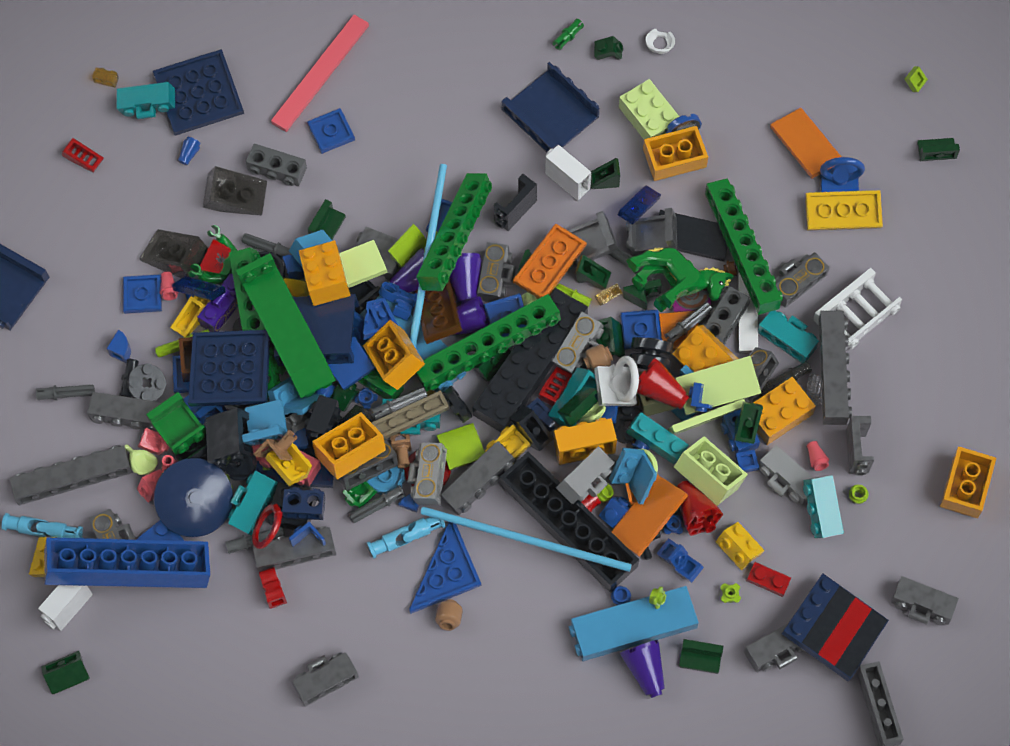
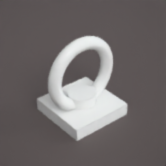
M623 356L618 360L615 367L597 366L594 368L599 406H635L637 404L636 393L639 384V373L633 358Z

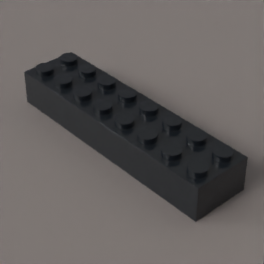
M557 288L550 297L560 311L561 320L556 325L548 326L539 334L532 335L521 344L516 345L472 407L473 416L499 432H502L507 426H512L513 423L510 417L522 406H526L555 364L552 360L581 312L588 315V306ZM539 315V316H536L535 318H536V319H540V318H542L543 316Z
M527 452L500 476V485L561 545L632 564L631 570L628 572L574 557L611 593L614 588L638 567L639 558L579 500L574 504L570 503L556 488L560 482L533 455Z

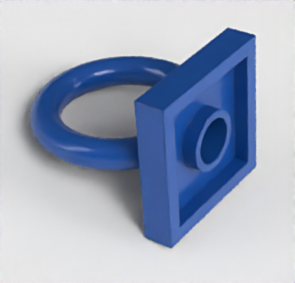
M849 157L833 158L824 162L820 167L821 192L859 191V177L865 172L864 164L857 159Z

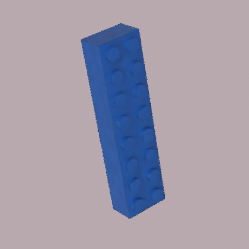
M46 538L44 549L45 585L207 588L210 579L208 542Z

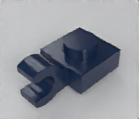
M538 397L527 406L534 410L549 432L556 428L554 426L555 422L548 416L551 410Z

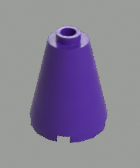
M422 248L418 250L389 280L390 283L398 285L399 289L408 293L418 290L419 282L416 276L423 264L425 251Z
M462 253L449 277L458 303L463 304L477 297L482 261L478 253Z
M474 297L457 306L463 331L453 335L473 334L489 325L481 297Z
M658 639L620 652L622 659L644 694H650L651 698L661 695V690L665 689Z

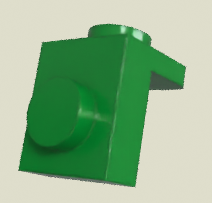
M368 481L351 488L349 491H346V489L342 491L346 496L344 498L350 506L353 507L355 505L359 508L364 506L377 493Z

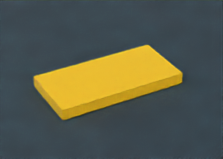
M880 190L814 192L805 194L807 231L883 227Z

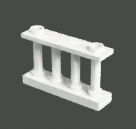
M872 268L868 269L816 311L813 321L819 325L820 311H844V315L859 329L852 336L845 330V335H848L849 340L846 350L848 348L853 349L859 343L858 340L890 314L895 315L901 308L902 299L900 297L892 302L874 284L876 272ZM864 288L869 289L886 308L878 313L860 295V291ZM850 299L855 300L873 319L864 324L846 306V302Z

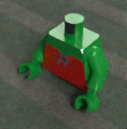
M212 225L211 227L215 229V234L210 230L207 231L209 237H216V240H212L200 266L198 264L190 266L195 272H188L190 277L198 276V279L209 285L224 283L230 273L232 274L229 253L238 251L224 234H220V227Z

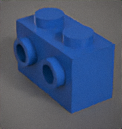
M741 409L724 415L720 424L723 434H727L729 438L728 445L731 451H735V453L756 450L760 444L757 434L754 444L735 441V417L740 415Z

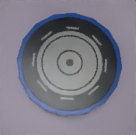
M690 114L691 116L689 117L682 115L674 119L667 126L668 130L665 132L670 133L697 126L699 130L702 123L698 115Z

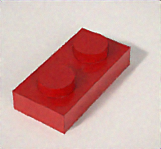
M754 562L747 578V582L781 597L784 596L791 577L757 562Z

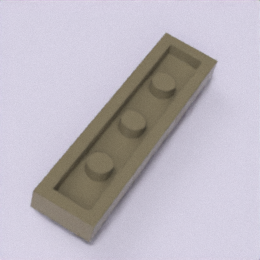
M440 390L372 422V424L381 432L385 440L449 410V405Z

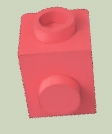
M148 428L144 429L138 447L156 455L168 451V445L158 432Z
M160 469L142 477L137 487L139 494L147 502L153 499L155 485L163 473Z

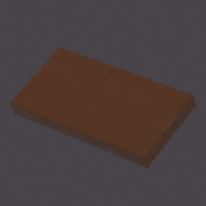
M450 279L443 291H425L420 322L426 344L463 331Z

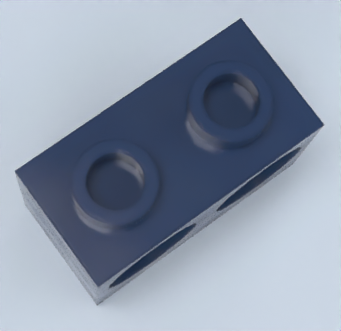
M297 487L284 489L283 517L324 520L326 499L324 491L316 488L301 490ZM291 500H299L297 505L289 504ZM314 500L319 502L318 505L314 507L309 505V503Z

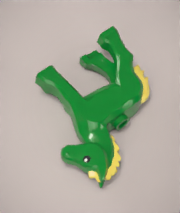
M654 248L638 256L629 257L626 260L628 267L634 273L644 266L632 278V283L638 290L645 287L647 278L655 273L663 274L672 286L669 291L654 301V307L660 312L665 311L667 307L671 309L675 300L680 297L694 294L707 288L709 298L717 301L724 287L729 286L731 279L734 277L732 274L725 273V271L718 268L715 269L714 267L698 271L690 260H687L674 248Z

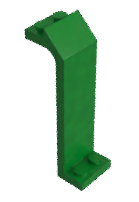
M269 253L237 269L236 273L290 375L300 398L310 397L315 391L331 386L336 380L277 269L272 255Z

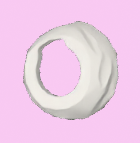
M653 29L645 38L647 47L657 54H665L675 45V37L671 32H659L657 29ZM657 37L665 38L667 46L664 49L654 47L653 42Z

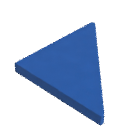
M448 523L423 581L409 608L410 614L482 586L455 523Z

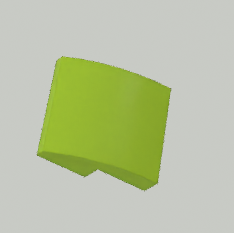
M413 224L388 250L389 255L397 262L401 269L418 250L422 248L425 251L427 240L417 226Z
M473 423L436 435L438 442L442 443L447 449L446 462L449 471L474 463L485 453Z

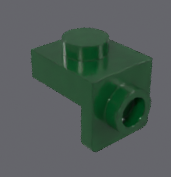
M614 36L594 41V57L597 60L610 56H615L618 60L622 59L623 44Z
M338 383L330 398L338 400L339 408L345 412L355 395H358L361 390L357 388L356 384L343 390Z

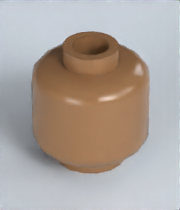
M602 344L587 349L586 358H583L587 369L592 368L593 371L597 366L610 367L611 361H613L608 346L604 347Z
M455 600L443 601L437 607L435 621L443 630H454L461 623L463 609Z

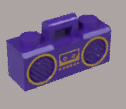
M230 273L220 286L219 291L198 315L200 326L208 329L210 332H219L238 307L233 274Z

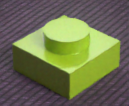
M914 66L904 80L912 92H919L928 79L919 66Z

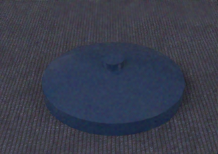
M189 458L177 461L164 470L155 485L153 502L157 516L168 529L182 536L200 537L214 532L226 521L233 505L231 503L233 490L227 475L222 469L209 463L207 460Z

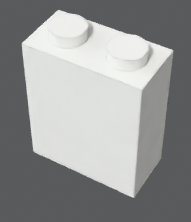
M557 145L554 149L551 148L546 153L545 174L578 201L590 190L591 171L560 145Z
M58 585L38 608L42 613L40 617L53 630L56 627L62 631L93 594L88 586Z

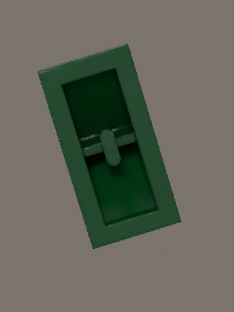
M614 158L591 171V189L617 188L620 186L618 158Z

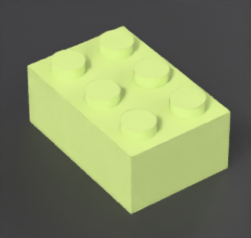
M650 79L619 97V109L643 139L666 134L667 126L674 119L680 117Z
M705 436L685 450L674 466L681 475L687 478L717 506L737 491L748 475Z

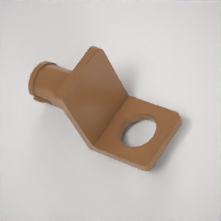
M287 430L279 441L276 439H266L254 455L255 457H266L267 453L273 450L281 460L291 461L292 457L287 452V449L297 440V436L291 430Z
M400 432L390 437L391 447L396 452L398 468H407L410 466L408 452L412 451L410 436ZM403 436L406 438L404 440L395 441L396 437Z

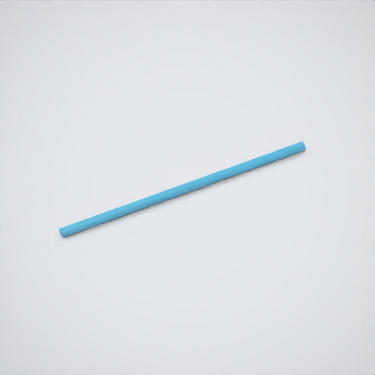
M440 164L423 262L435 239L447 170L446 164ZM420 284L410 333V340L415 348L426 291L421 289Z
M422 507L421 509L422 515L628 572L631 570L632 564L427 507Z

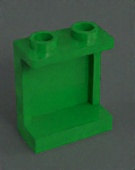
M179 392L146 414L150 423L175 456L178 453L186 452L191 444L200 442L205 437L206 428L199 422Z

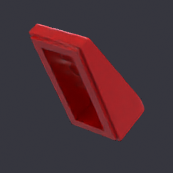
M74 138L71 139L62 151L64 158L93 173L104 159V157ZM74 148L77 149L74 154L71 153ZM80 152H83L80 158L77 157ZM86 155H89L90 157L85 162L83 159ZM93 158L97 159L92 166L89 164Z
M556 367L539 392L538 398L554 406L566 389L572 374ZM559 373L567 377V379L563 380L560 377H558L557 374ZM554 379L563 383L562 386L553 382ZM552 385V386L558 388L559 390L556 391V390L552 389L550 386ZM547 391L555 394V396L548 394Z

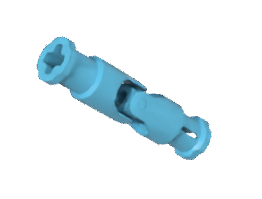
M5 513L2 519V530L11 529L18 531V533L45 537L46 535L57 538L83 537L82 526L76 528L60 522H48L43 519L26 516L15 517L10 516V513ZM39 522L36 525L37 533L32 532L31 527L33 524Z
M433 517L421 518L408 526L383 535L381 539L372 543L367 542V546L373 559H375L376 555L385 551H393L412 542L414 539L429 535L431 531L437 528L446 527L445 522ZM399 534L403 537L402 541H395Z

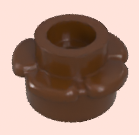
M727 260V264L723 265L725 273L737 276L735 262Z

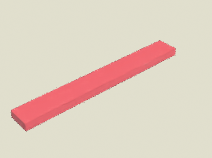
M356 15L351 17L271 120L273 125L285 132L289 130L369 27L368 22Z

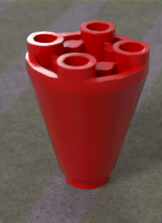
M654 358L649 364L647 371L644 370L639 377L637 393L671 407L682 409L689 399V396L686 394L687 392L666 367Z
M689 481L679 483L676 487L688 495L680 505V510L689 535L694 536L702 532L710 533L714 531L717 522L723 516L720 508Z

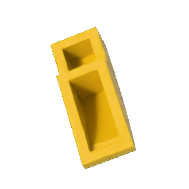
M203 282L194 297L191 296L170 328L183 337L189 336L200 325L198 315L208 302L212 300L218 290Z

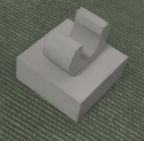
M293 413L286 417L285 420L293 425L291 431L296 433L304 428L307 416L305 414L297 415Z

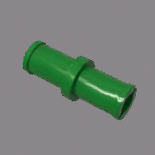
M575 19L568 28H564L562 34L552 42L553 46L558 44L555 48L561 50L569 41H572L575 35L584 27V24L581 23L582 21Z

